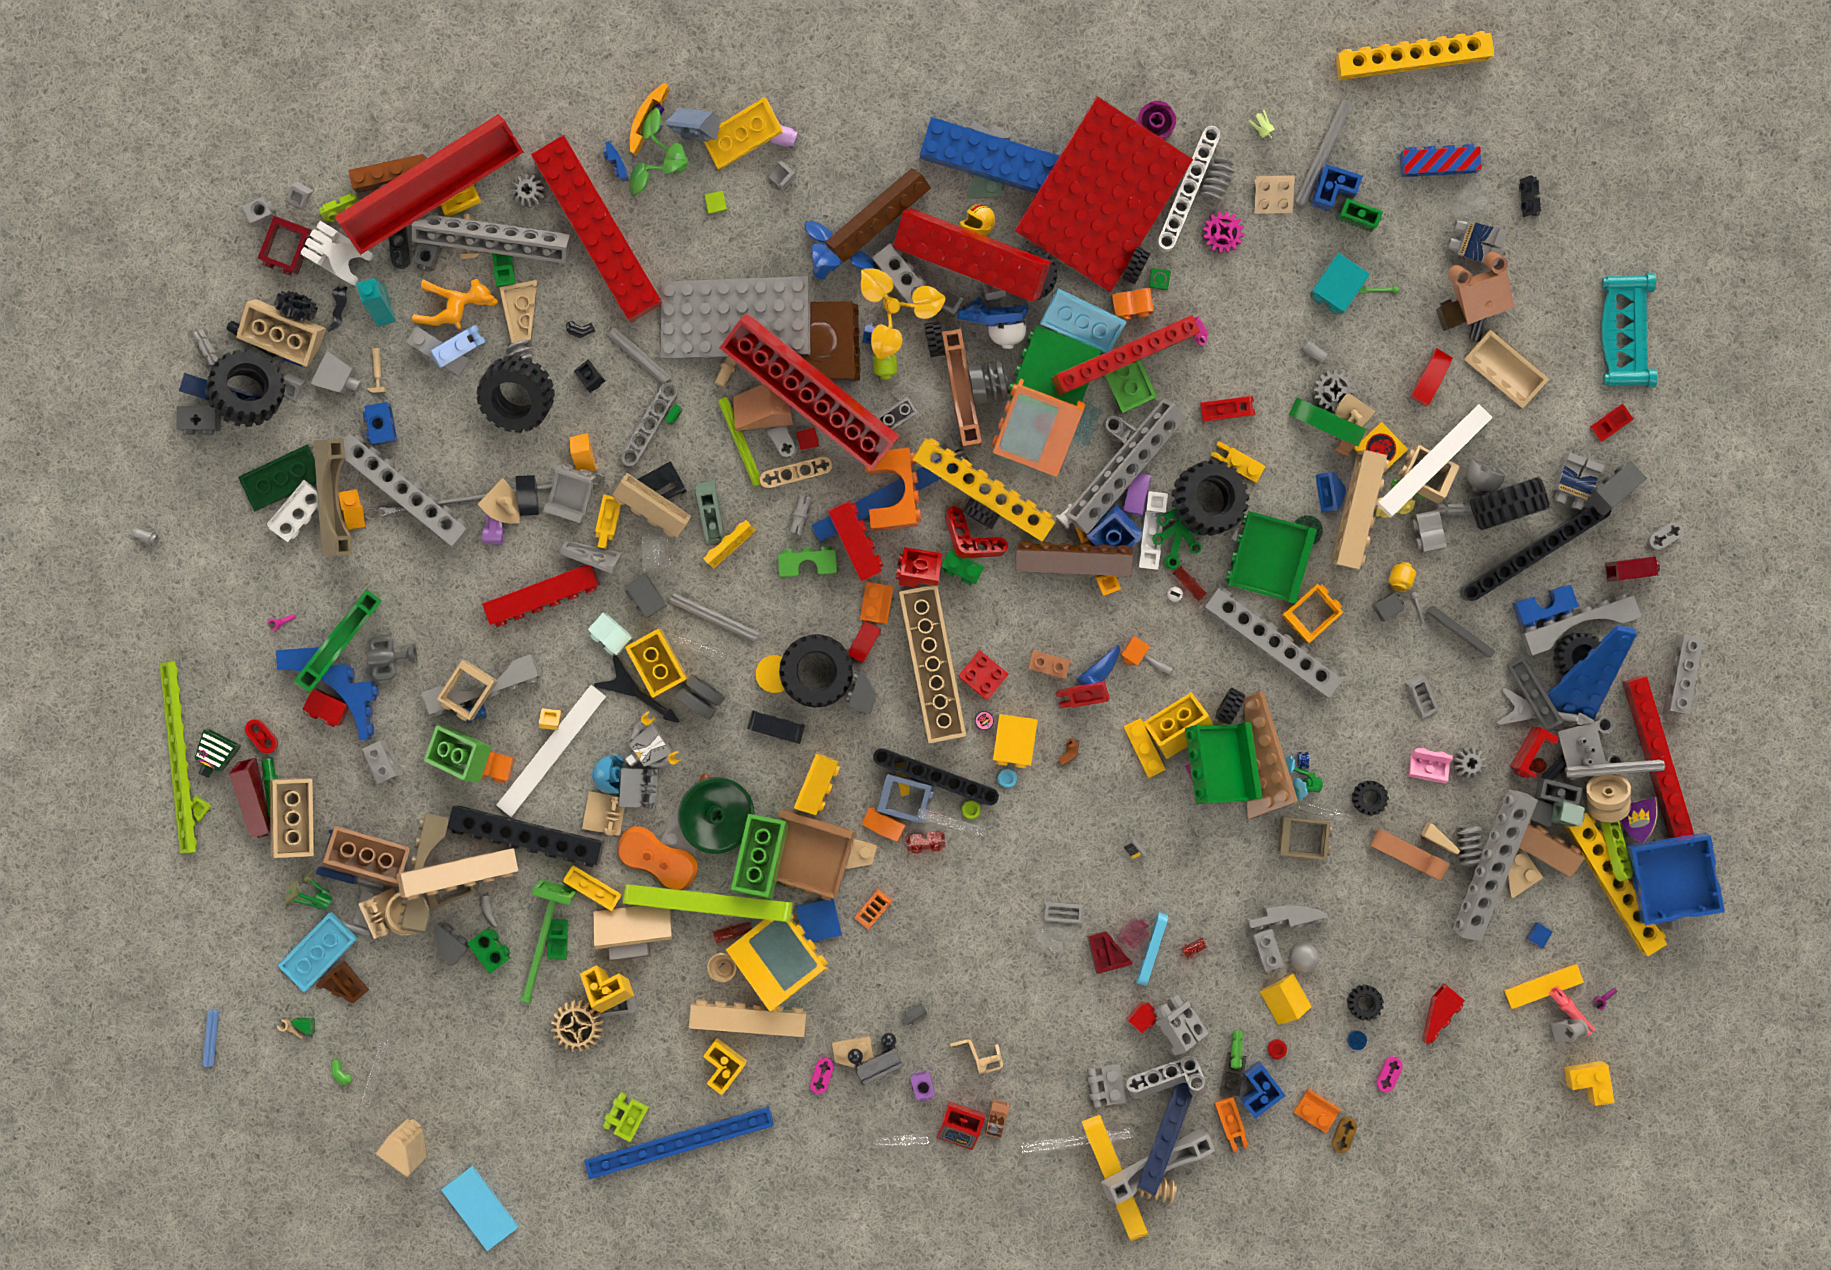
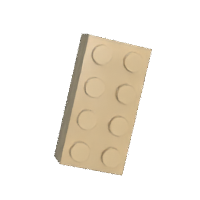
M311 778L270 779L271 857L314 856L313 786Z

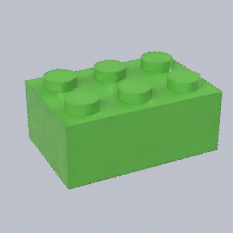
M436 725L424 761L463 781L480 783L492 746L453 727Z

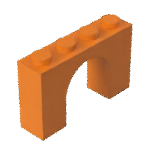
M910 448L888 450L872 471L865 466V472L868 475L894 473L901 476L905 483V493L899 503L892 507L869 510L870 526L874 532L919 526V521H922L921 510L917 508V502H920L919 490L915 488V483H918L917 471L914 472L913 464H916V462L912 460L915 453H912Z

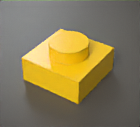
M542 708L539 728L558 730L561 710Z

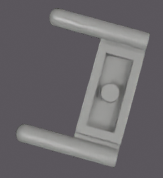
M358 877L357 882L364 884L359 903L382 893L385 884ZM358 905L354 924L343 923L351 932L370 937L371 932Z

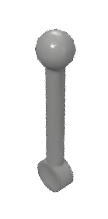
M1412 592L1411 598L1414 599L1421 621L1420 627L1422 630H1427L1429 626L1424 621L1417 599L1418 593Z

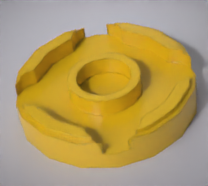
M770 655L765 657L756 668V680L759 686L767 692L779 693L785 690L779 675L782 656Z

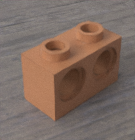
M1032 650L1027 669L1066 679L1071 660Z

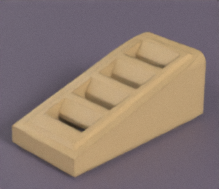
M1429 822L1426 823L1421 833L1422 837L1453 854H1459L1460 850L1436 826Z

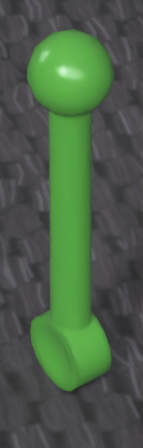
M1362 286L1359 292L1361 294L1366 292H1393L1396 294L1399 292V288L1397 286L1392 288H1366Z

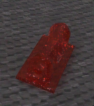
M927 832V839H924L923 833H914L906 836L907 850L914 854L922 853L923 850L928 849L936 852L946 848L944 832Z

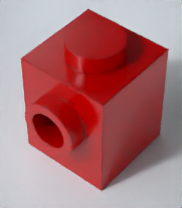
M1141 1001L1126 1019L1143 1034L1147 1028L1151 1029L1155 1025L1157 1015L1154 1011L1156 1008L1149 1002L1144 1004Z

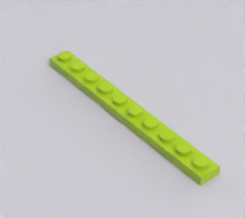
M175 661L159 663L179 849L180 853L196 852L197 840L194 837L195 821L192 818L191 809L193 803L189 792L191 784L187 773L189 766L185 755L187 747L183 736L182 705L179 700L180 687L177 681L178 668Z

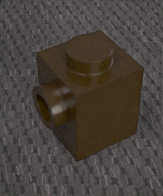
M1451 299L1440 303L1441 307L1436 309L1444 331L1466 322L1458 300L1454 302Z

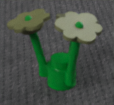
M314 868L307 875H304L299 886L310 882L321 893L317 892L314 898L299 892L297 881H293L285 895V900H287L285 909L289 905H293V902L317 909L327 910L332 901V896L328 895L329 890L324 889L312 879L314 877L312 874Z

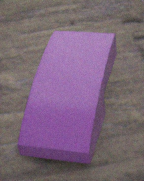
M1139 473L1128 486L1124 513L1143 516L1151 475Z

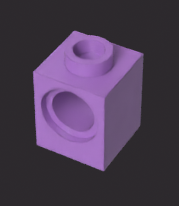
M930 1071L911 1074V1082L916 1100L921 1099V1102L931 1100L932 1096H935ZM926 1083L929 1088L926 1091H921L918 1089V1085Z

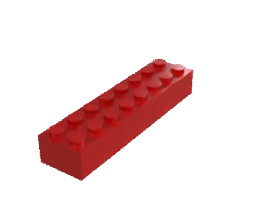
M913 208L903 211L893 245L895 249L1032 302L1040 298L1051 265V261Z

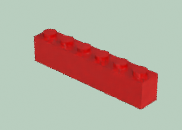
M587 564L482 603L489 624L492 626L496 625V628L506 625L509 619L514 618V621L525 618V613L532 612V614L543 611L542 607L550 605L551 608L560 605V600L565 598L568 601L576 599L581 592L585 591L586 594L597 591L596 587L600 586L594 567Z

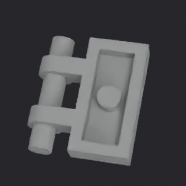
M1120 1064L1101 1066L1102 1074L1096 1075V1068L1088 1069L1089 1076H1087V1080L1091 1086L1090 1099L1093 1100L1094 1107H1101L1100 1099L1106 1098L1107 1105L1126 1103ZM1099 1081H1103L1105 1091L1099 1092Z

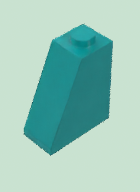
M376 278L356 283L361 301L378 327L396 322L385 284Z

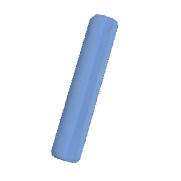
M209 1010L207 1012L202 1060L204 1067H212L214 1065L219 1019L218 1010Z

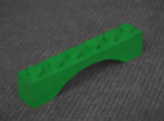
M366 589L292 683L309 694L382 600Z

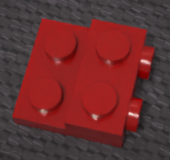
M904 547L903 554H899L897 564L901 566L896 571L895 579L899 580L898 585L914 588L918 587V583L938 586L942 553Z

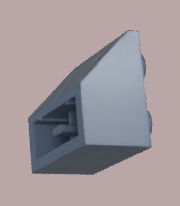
M679 108L666 121L665 125L670 127L672 132L681 134V138L692 140V137H695L700 141L709 142V139L717 140L721 117L713 112Z

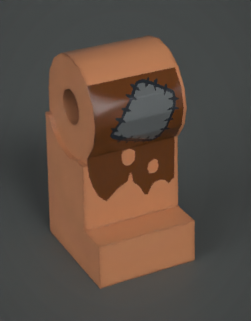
M992 1099L985 1135L1001 1138L1010 1107L1009 1103Z

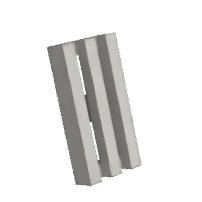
M1045 901L1043 921L1082 924L1083 904ZM1049 906L1079 908V912L1051 910ZM1048 913L1076 915L1078 919L1048 917Z

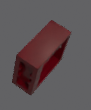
M274 215L258 259L263 261L262 265L274 269V266L281 268L280 272L291 276L292 273L298 275L305 258L301 251L304 247L308 248L305 242L308 238L312 239L310 236L312 230ZM279 227L302 235L291 265L268 257Z

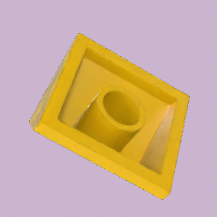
M1294 973L1260 991L1278 1025L1299 1019L1312 1007Z

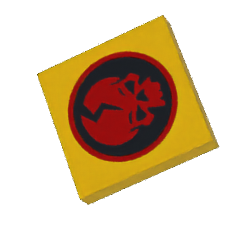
M1380 422L1362 439L1359 447L1355 446L1353 448L1356 452L1366 450L1387 455L1386 460H1389L1388 468L1408 450L1383 422Z

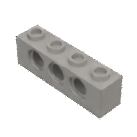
M888 244L872 257V260L880 271L885 272L891 277L893 287L904 301L912 304L914 303L912 301L913 292L927 284L920 275L917 277L914 274L913 270L915 269L908 260L905 262L901 258L902 252ZM892 262H898L900 268L892 270L889 265ZM908 276L912 279V283L904 285L901 282L902 278Z
M1677 635L1664 704L1665 711L1690 714L1703 638Z

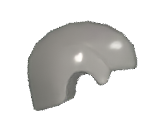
M1303 941L1295 944L1290 953L1292 967L1302 973L1313 971L1319 962L1317 948L1311 942Z

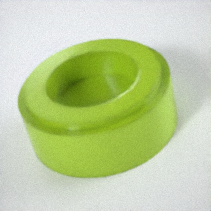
M968 800L962 805V814L967 819H975L980 815L981 807L977 801Z

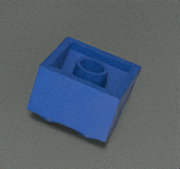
M1115 504L1102 516L1086 536L1096 546L1102 544L1109 545L1110 547L1126 545L1131 548L1141 540L1142 530Z

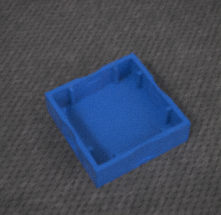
M1699 833L1627 846L1640 921L1644 925L1674 921L1682 917H1699L1725 912L1721 887L1716 876V860L1711 835Z

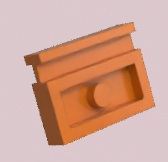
M866 582L860 620L887 624L894 586Z
M1309 1088L1293 1110L1295 1114L1327 1133L1336 1116L1341 1111V1109Z

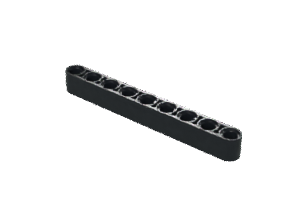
M1590 505L1464 585L1460 590L1461 598L1465 601L1478 600L1610 516L1612 509L1602 516ZM1582 516H1585L1587 518V524L1585 526L1582 525L1580 521ZM1566 526L1571 529L1569 536L1564 532ZM1550 536L1553 537L1555 540V544L1553 546H1550L1548 543V538ZM1534 546L1539 550V554L1536 557L1532 554ZM1517 557H1520L1523 561L1521 567H1518L1515 563ZM1501 567L1506 569L1505 577H1501L1499 574ZM1485 577H1487L1490 580V586L1488 588L1483 585V579ZM1469 587L1474 590L1472 598L1467 596V589Z

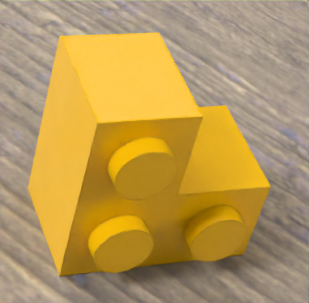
M597 965L580 973L590 1006L600 1013L634 996L629 979L621 974L608 978L606 970Z
M719 1038L714 1040L703 1056L717 1067L708 1080L707 1085L723 1095L747 1062L745 1058Z
M1603 1061L1564 1067L1567 1086L1572 1090L1587 1088L1590 1103L1595 1106L1615 1103L1608 1064Z

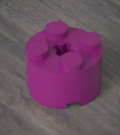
M1152 101L1140 110L1136 122L1166 141L1175 128L1176 115L1169 104L1163 101ZM1154 120H1157V126L1154 125Z

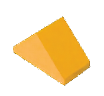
M589 434L570 437L571 456L576 470L596 471L597 468Z

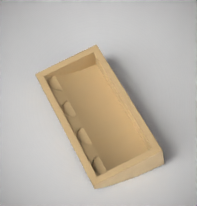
M1490 329L1464 358L1465 361L1521 408H1524L1549 380L1548 377Z

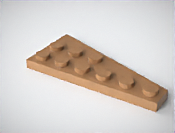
M1258 692L1244 698L1245 722H1251L1263 797L1262 799L1247 802V819H1252L1298 802L1264 692Z

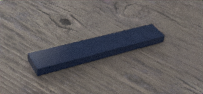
M1187 1083L1174 1086L1137 1185L1138 1189L1153 1196L1157 1194L1193 1096L1189 1091Z

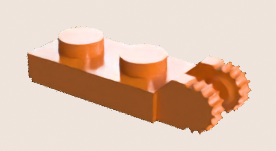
M1233 1096L1214 1102L1233 1153L1238 1152L1237 1145L1233 1139L1238 1136L1241 1137L1242 1146L1245 1149L1249 1148L1245 1137L1246 1132Z

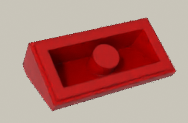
M864 621L848 651L849 656L864 663L881 629Z

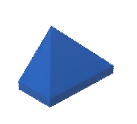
M1333 471L1315 475L1321 513L1339 510L1346 494L1344 484Z

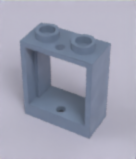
M887 773L877 812L922 823L923 819L927 820L929 808H926L928 800L932 801L934 790L931 789L932 785ZM893 781L925 789L919 816L886 808Z

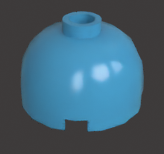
M605 756L597 761L591 776L600 791L619 794L620 770L622 763H625L621 756Z

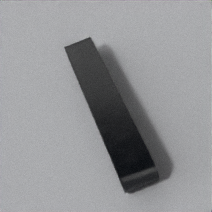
M878 748L873 754V760L879 766L986 805H994L999 800V794L996 789L886 748ZM880 751L887 754V760L884 762H880L876 758L877 753ZM897 758L905 760L906 764L901 769L897 768L894 764ZM917 764L921 765L924 769L920 775H915L912 771V768ZM934 771L941 773V779L937 782L932 781L930 778L931 773ZM951 778L959 780L960 783L957 788L949 786L948 782ZM971 784L977 786V792L973 795L968 794L966 791L967 787ZM993 791L995 799L987 801L985 799L986 792Z

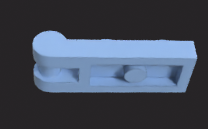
M476 324L430 350L439 368L485 342L484 337L480 336ZM470 334L474 339L472 342H469L467 338Z

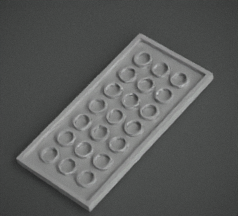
M809 276L661 282V300L663 302L661 304L662 359L729 357L719 347L738 321L747 313L797 354L810 355Z

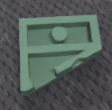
M974 175L967 191V199L1002 197V183Z

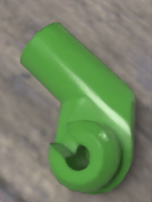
M341 1059L331 1060L332 1077L342 1086L350 1084L352 1077L350 1074L342 1072Z

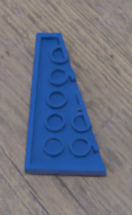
M1616 625L1601 640L1602 643L1596 649L1588 652V656L1583 661L1580 660L1561 679V682L1555 688L1552 687L1548 691V696L1558 712L1576 715L1582 713L1593 720L1595 719L1637 636V630Z

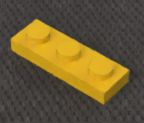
M745 520L738 524L730 535L725 536L717 547L710 549L703 559L713 569L716 568L756 530Z
M1141 718L1124 725L1127 736L1148 778L1166 770Z
M572 865L562 881L611 912L622 896L619 892Z

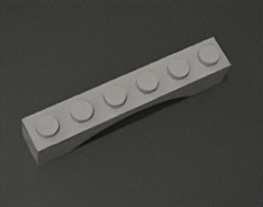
M1626 593L1615 597V601L1609 602V600H1604L1597 603L1598 607L1591 609L1590 606L1579 609L1580 613L1573 615L1569 613L1561 615V620L1554 621V619L1542 622L1544 626L1537 628L1536 625L1525 628V632L1520 635L1527 654L1535 655L1551 649L1555 641L1566 630L1583 621L1602 619L1617 624H1624L1641 618L1642 616L1634 595L1627 596Z
M534 654L513 660L508 669L496 679L498 682L489 694L490 698L500 695V690L508 688V691L517 689L520 683L526 682V685L536 682L537 677H540L541 674ZM444 686L422 693L429 715L435 714L437 717L447 713L446 709L440 706L441 702L437 700ZM487 686L472 691L453 689L448 698L458 705L465 707L464 703L466 702L476 703Z
M1198 1129L1177 1140L1165 1172L1177 1166L1200 1160L1215 1152L1209 1134ZM1148 1157L1101 1181L1109 1201L1117 1205L1132 1197L1139 1190L1137 1185Z

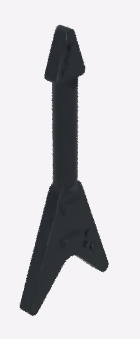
M613 656L616 678L611 681L595 683L594 686L635 696L663 715L664 720L679 723L680 721L672 709H666L640 691L618 657Z

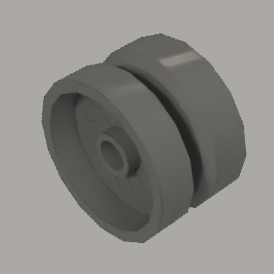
M691 674L685 683L693 692L681 688L676 698L701 716L710 720L716 711L708 701L716 706H720L725 696L705 680H701Z

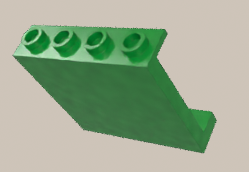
M1036 326L1035 331H1030L1027 341H1030L1029 347H1024L1021 358L1024 359L1022 366L1018 365L1014 376L1017 379L1015 384L1018 385L1020 379H1023L1022 386L1077 406L1078 401H1083L1089 383L1059 396L1051 378L1100 356L1101 349ZM1014 383L1010 384L1008 394H1011ZM1019 394L1017 400L1055 415L1058 413L1059 409L1053 405L1023 394ZM1010 395L1009 400L1012 401L1014 396Z
M1248 511L1247 514H1244V518L1241 521V525H1244L1242 533L1238 532L1236 543L1239 544L1237 551H1233L1230 562H1233L1232 570L1228 569L1225 580L1228 581L1227 585L1296 604L1317 529Z
M1251 722L1238 725L1199 726V724L1185 728L1196 805L1248 802L1263 798Z

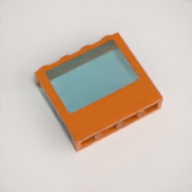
M1020 379L1019 384H1014L1010 395L1014 396L1012 402L1008 401L1004 412L1007 413L1005 419L1001 418L998 429H1001L1000 434H995L992 445L995 446L993 453L1058 477L1086 403L1078 401L1077 406L1022 386L1024 380Z

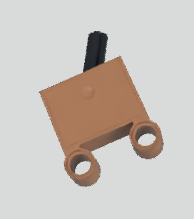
M1490 252L1485 256L1484 264L1490 271L1472 277L1471 273L1465 268L1455 265L1448 272V278L1453 284L1456 301H1459L1466 319L1465 323L1467 325L1473 323L1469 339L1472 341H1480L1487 317L1515 307L1507 273L1508 261L1497 252ZM1462 273L1461 278L1457 279L1458 275Z

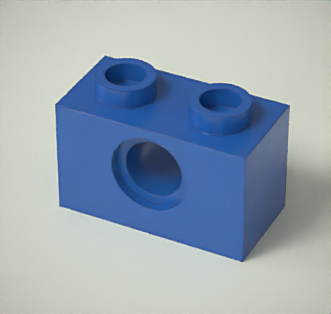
M384 402L364 406L363 419L368 425V430H366L367 440L373 445L397 442L391 404ZM382 419L383 426L377 429L376 422Z

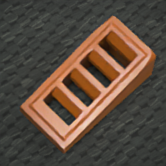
M877 888L854 919L869 930L893 900ZM878 896L885 904L882 905L875 898ZM873 902L880 908V910L877 911L870 904ZM869 908L876 915L873 917L866 911V909ZM861 915L867 916L871 920L870 923L864 920Z

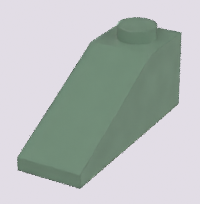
M716 481L697 483L696 495L706 545L721 543L725 536Z

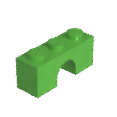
M820 547L821 551H813V548H803L801 552L794 553V549L782 550V554H778L779 576H800V565L806 560L816 563L818 575L838 573L836 550H832V547Z

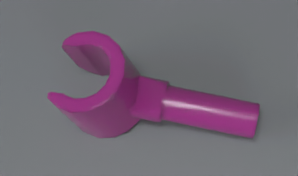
M1613 988L1602 997H1595L1593 1003L1601 1000L1602 1004L1597 1008L1603 1009L1606 1006L1605 1001L1618 992L1617 989Z

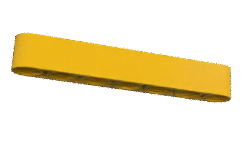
M1100 1114L1082 1121L1104 1178L1107 1179L1122 1171ZM1134 1196L1116 1205L1131 1242L1149 1235Z

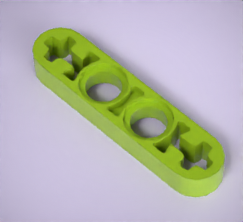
M1600 821L1616 879L1620 882L1631 879L1633 872L1620 821Z

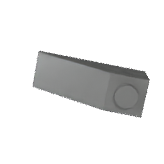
M417 326L407 340L408 344L433 360L434 358L430 350L442 344L441 341ZM461 355L444 367L460 375L469 359Z

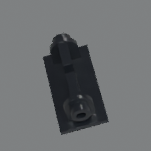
M1530 175L1520 179L1519 184L1523 217L1530 215L1539 216L1541 212L1540 198L1534 197V195L1540 194L1539 180H1537V177Z

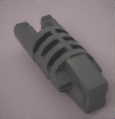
M951 434L943 438L947 448L956 453V458L960 460L964 458L970 462L960 441L955 442ZM952 463L955 470H957L958 466L955 463ZM964 475L963 480L966 482L967 479H966V476Z

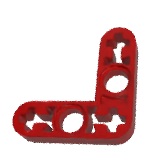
M951 506L945 513V521L955 553L959 557H1000L1007 551L1008 543L1001 537L971 538L965 515L961 508ZM955 529H960L963 535L957 534ZM977 545H983L986 551H981Z

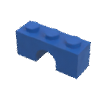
M1565 585L1550 590L1551 601L1546 608H1541L1537 604L1535 597H1529L1512 603L1519 625L1525 624L1526 627L1536 625L1537 620L1544 619V621L1556 618L1555 614L1562 612V615L1574 612L1573 608L1579 607L1572 585Z

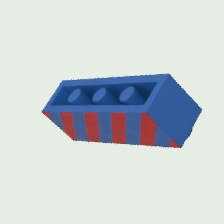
M1465 144L1459 148H1455V145H1446L1440 149H1436V146H1427L1420 150H1417V147L1405 148L1400 153L1401 177L1478 173L1482 170L1481 147H1474V144Z

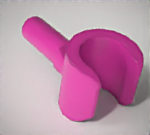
M292 614L280 620L271 619L267 624L275 622V628L270 629L274 631L280 629L282 624L296 617Z

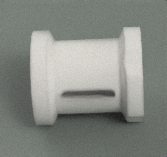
M1068 504V508L1064 512L1056 515V518L1066 529L1069 528L1071 521L1064 514L1070 509L1072 504Z

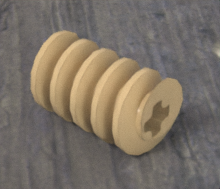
M1165 1177L1162 1178L1157 1194L1154 1196L1155 1201L1161 1196L1163 1203L1169 1198L1170 1204H1173L1177 1184L1174 1183L1173 1179H1170L1167 1183V1179ZM1140 1189L1138 1190L1141 1198L1143 1197L1144 1193H1147ZM1147 1193V1199H1150L1152 1195Z

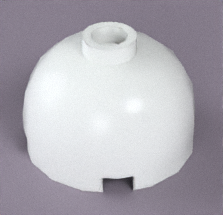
M1026 319L1016 321V324L1006 325L1003 322L997 323V326H988L989 336L996 344L1002 345V348H1013L1014 344L1020 343L1026 334Z

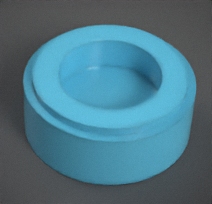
M1003 769L998 775V782L1002 787H1013L1017 782V775L1011 769Z

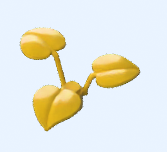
M877 269L861 270V292L863 296L871 302H878L884 296L882 305L887 311L889 326L878 325L871 335V346L875 356L878 359H883L895 354L901 348L902 335L897 329H892L891 314L897 313L900 306L914 307V313L917 317L927 319L935 316L941 310L945 302V296L933 287L921 286L913 292L912 301L914 303L899 302L894 297H888L887 295L893 289V281L888 274Z

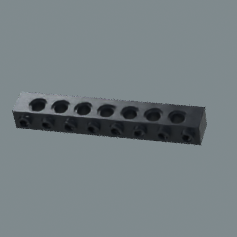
M460 805L452 806L447 826L448 829H452L454 834L463 835V833L471 834V838L482 840V837L488 838L491 843L500 844L504 842L508 843V847L519 849V846L527 848L526 851L531 853L541 851L545 852L547 857L556 858V856L564 857V861L575 863V860L583 862L582 865L588 867L599 864L605 842ZM467 818L473 819L474 826L472 828L466 825ZM486 822L491 823L493 826L491 833L487 832L484 828ZM504 827L511 829L510 837H506L503 834ZM524 831L530 835L528 842L524 841L521 837ZM542 836L548 838V846H543L540 843ZM560 841L567 843L566 851H562L559 848ZM579 845L586 848L585 855L578 854L577 848Z

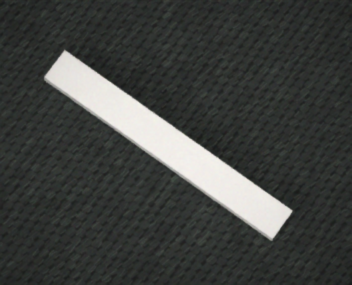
M1478 404L1377 505L1391 518L1493 417Z
M590 685L560 723L558 730L553 732L496 806L512 817L607 696L593 685Z

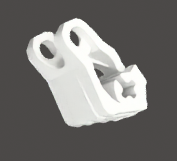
M320 221L316 227L319 230L314 229L310 234L314 239L308 238L305 245L308 248L304 247L301 254L339 278L357 286L356 283L359 281L350 272L349 261L356 257L371 261L374 255L370 251L360 255L349 238Z

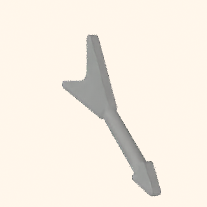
M1503 688V692L1514 705V710L1497 722L1498 725L1538 718L1528 700ZM1558 712L1562 720L1577 722V725L1594 722L1593 719L1582 713L1576 715Z

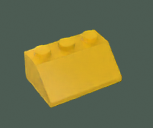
M1192 692L1143 722L1166 759L1188 747L1185 736L1186 727L1199 724V726H1214L1209 715Z
M820 753L815 755L795 803V809L817 815L818 811L822 813L826 803L823 801L825 794H830L833 786L830 781L833 776L837 777L840 766H838L839 761Z

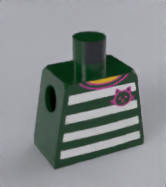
M210 729L203 730L195 755V760L203 764L199 774L210 778L213 770L223 771L241 745Z

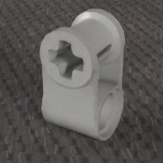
M1111 416L1104 422V430L1123 445L1137 430V428L1117 416ZM1110 420L1117 422L1118 427L1116 430L1109 428L1108 423Z
M786 425L766 429L781 456L785 459L793 458L797 449ZM785 445H788V447H792L790 448L791 452L788 454L786 451L783 452L785 450Z
M1561 1018V1021L1550 1022L1555 1042H1572L1577 1037L1586 1036L1589 1032L1588 1025L1582 1019Z

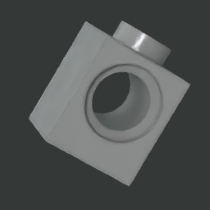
M265 197L258 198L242 206L250 224L255 227L273 219L274 211H276L271 200L268 201ZM264 207V213L258 215L259 208Z

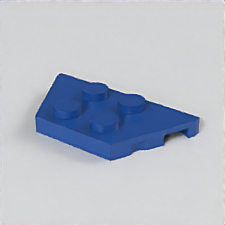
M1029 305L957 311V319L986 324L989 327L997 326V323L1003 322L1006 325L1016 324V321H1022L1029 313Z

